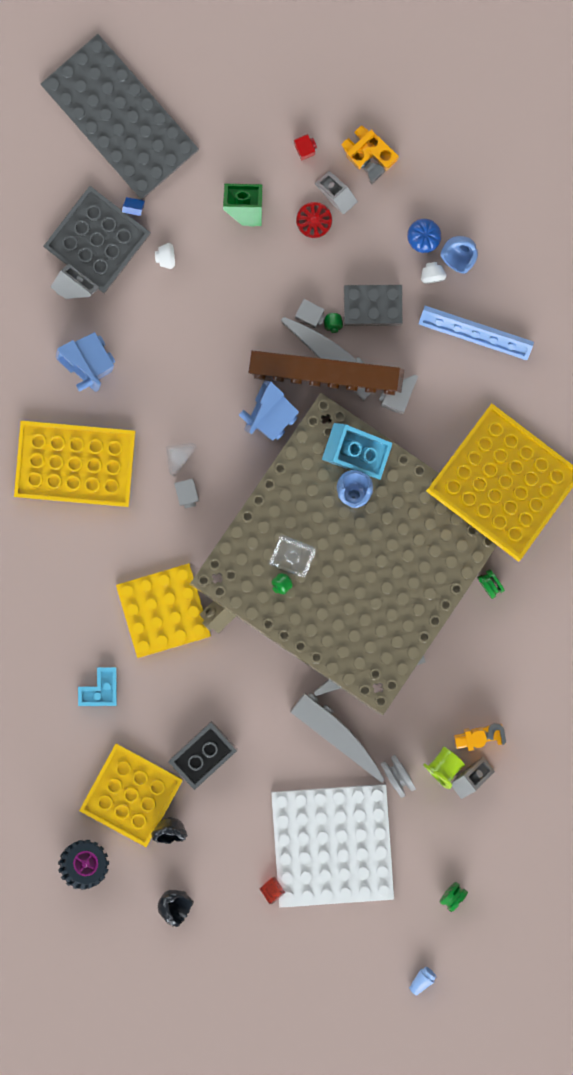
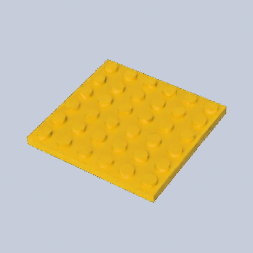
M491 403L426 491L519 562L573 488V465Z

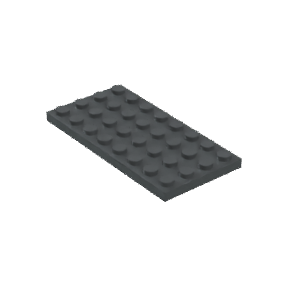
M99 34L93 37L41 83L45 91L141 200L199 151V148Z

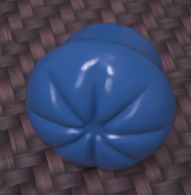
M418 219L408 229V242L418 252H432L441 242V230L430 219Z

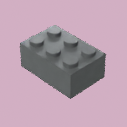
M344 285V326L402 325V285Z
M211 721L168 762L195 790L236 753L237 748Z

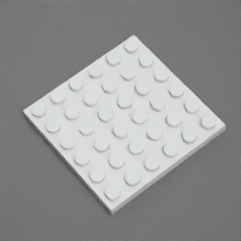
M386 784L271 792L279 908L394 900Z

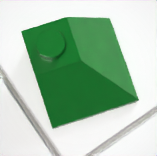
M224 184L223 210L242 226H262L263 184Z

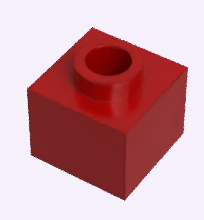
M306 134L294 140V145L301 161L315 155L317 145L314 138H309V135Z

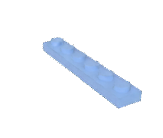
M424 306L418 323L419 325L524 360H528L534 341L428 306Z

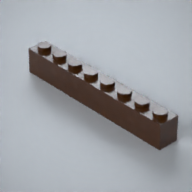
M251 350L248 371L249 374L254 375V379L259 380L272 377V381L284 382V379L291 380L290 383L302 384V381L309 382V385L320 387L322 383L328 384V388L339 389V386H346V390L358 391V388H364L365 392L376 393L377 390L384 391L383 394L395 396V392H402L404 369L399 367Z

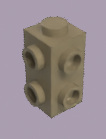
M212 601L199 614L204 619L203 625L209 631L214 629L218 634L236 617L215 601Z

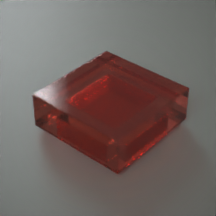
M275 877L270 878L259 888L269 904H273L285 893Z

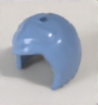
M455 236L445 243L440 255L451 269L466 274L476 263L478 250L471 238Z
M358 470L345 472L337 482L339 499L352 508L362 507L368 502L373 493L372 479L367 474Z

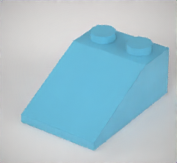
M334 423L322 460L349 470L361 471L370 477L381 480L393 443L346 424Z

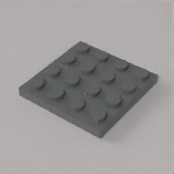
M89 186L43 247L66 265L70 264L99 286V290L105 294L150 236L151 232Z

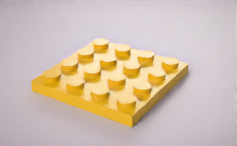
M190 563L116 585L137 658L211 637L210 631L202 623L204 619L199 615L203 611L198 590L190 585L194 578Z
M116 743L79 811L147 847L152 838V831L162 820L183 779Z

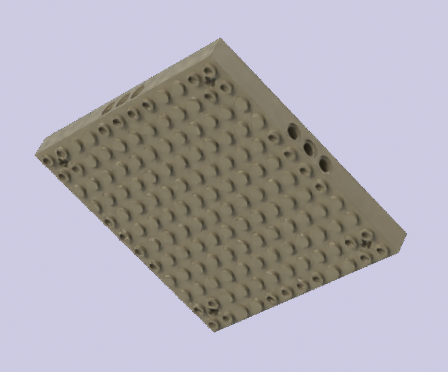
M320 393L190 585L380 715H384L497 545L426 491L439 474L437 471L323 393ZM321 417H329L328 421L331 423L323 424ZM334 423L346 424L393 443L381 480L370 477L373 482V493L368 502L362 507L352 508L344 504L338 497V479L342 474L350 470L322 460ZM279 573L288 575L293 583L292 588L284 595L275 593L272 589L274 586L271 581ZM218 574H220V579H222V582H217L215 584L213 582L214 578H212V576H217ZM380 683L382 691L375 693L373 691L375 689L373 684L378 685Z

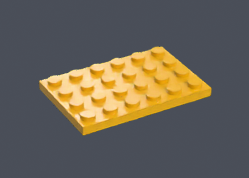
M20 421L14 497L129 507L136 431Z

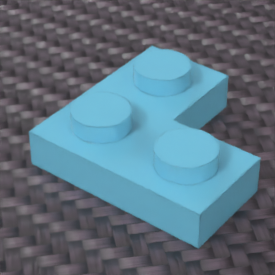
M97 667V686L78 687V706H117V667Z

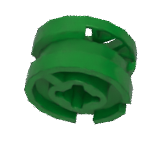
M491 569L487 570L485 575L477 577L491 599H494L497 593L505 591Z
M454 882L446 890L439 901L442 905H446L450 912L456 910L468 894V891L459 887L460 884Z

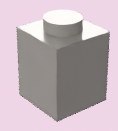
M304 299L295 318L316 328L317 324L322 325L326 315L323 314V308Z
M194 479L174 483L180 506L184 505L185 508L196 506L195 502H198L199 498Z

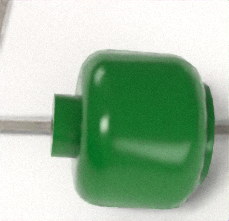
M338 313L327 314L324 319L325 330L337 333L338 330L342 329V316Z
M279 573L271 581L274 586L272 588L273 591L282 595L286 594L293 586L291 578L283 573Z

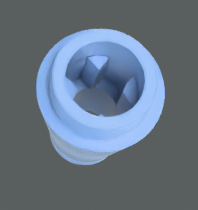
M428 967L420 969L409 987L410 991L418 995L435 982L436 974Z

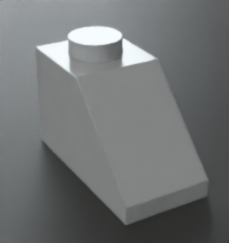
M330 171L315 183L342 214H345L358 202L349 188Z
M68 264L59 272L51 288L58 295L63 296L65 299L90 297L99 289V286Z
M483 756L460 773L451 782L452 787L459 797L463 799L475 792L495 771Z

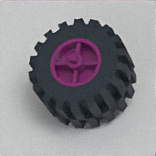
M79 840L66 847L60 855L61 859L58 861V865H60L58 871L62 874L61 879L65 880L68 886H73V889L85 890L100 884L109 870L107 869L109 861L106 859L108 855L103 852L104 848L102 846L99 847L97 842H91V840Z

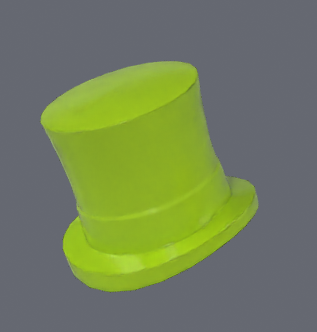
M443 747L429 765L424 763L423 766L444 788L451 789L453 777L465 764L456 754Z

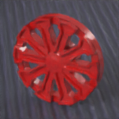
M307 203L297 213V227L306 237L320 238L331 228V212L321 203ZM314 206H318V207H319L316 213H315ZM307 207H311V213L306 209ZM322 209L326 211L325 213L319 215ZM301 212H304L308 217L301 216ZM329 216V220H324L322 218ZM300 220L306 221L302 224L299 223ZM321 223L327 224V228H324ZM309 226L307 231L303 230L304 227ZM318 227L322 230L320 234L318 233ZM314 228V234L310 235L311 229Z

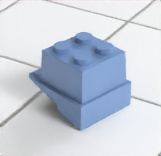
M95 332L75 342L72 340L57 348L56 359L70 373L75 372L83 380L76 384L79 392L87 387H90L95 392L99 391L101 386L99 380L110 374L114 368L113 363H115L112 354L105 351L104 340L100 335L97 336Z
M265 380L256 396L255 401L257 403L251 416L245 410L239 413V416L247 423L244 429L246 432L252 434L258 429L268 439L273 441L274 439L278 440L285 433L283 429L288 424L291 426L298 419L296 415L299 411L284 397V393L272 382Z

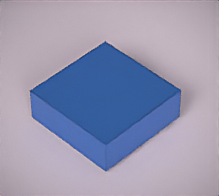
M126 197L122 212L141 216L145 200Z

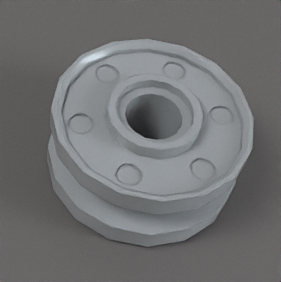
M393 755L391 759L394 766L390 767L385 761L380 764L394 789L403 798L406 796L403 789L404 786H407L411 791L416 790L402 763L399 762L396 755Z

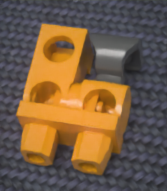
M361 125L354 132L360 140L354 144L350 138H347L341 146L346 152V157L357 169L363 168L368 172L369 182L373 184L398 161L399 156L372 129L368 131V129ZM373 157L380 165L370 162V159Z
M498 723L472 730L466 728L463 729L464 733L454 735L457 749L467 747L468 751L474 750V747L481 748L486 742L494 740L497 741L498 745L506 744L504 728L502 724Z

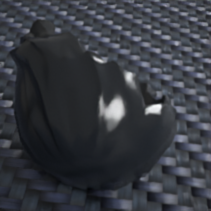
M173 817L161 820L151 833L154 841L171 844L174 840L176 842H183L188 836L184 824Z
M168 890L158 901V913L167 924L172 925V927H179L188 916L187 914H189L194 901L185 891Z

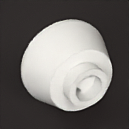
M166 243L158 247L159 251H155L156 263H160L161 267L172 269L175 266L174 248L171 243Z
M437 262L427 263L426 267L422 269L421 281L424 284L444 281L447 274L441 265H437Z

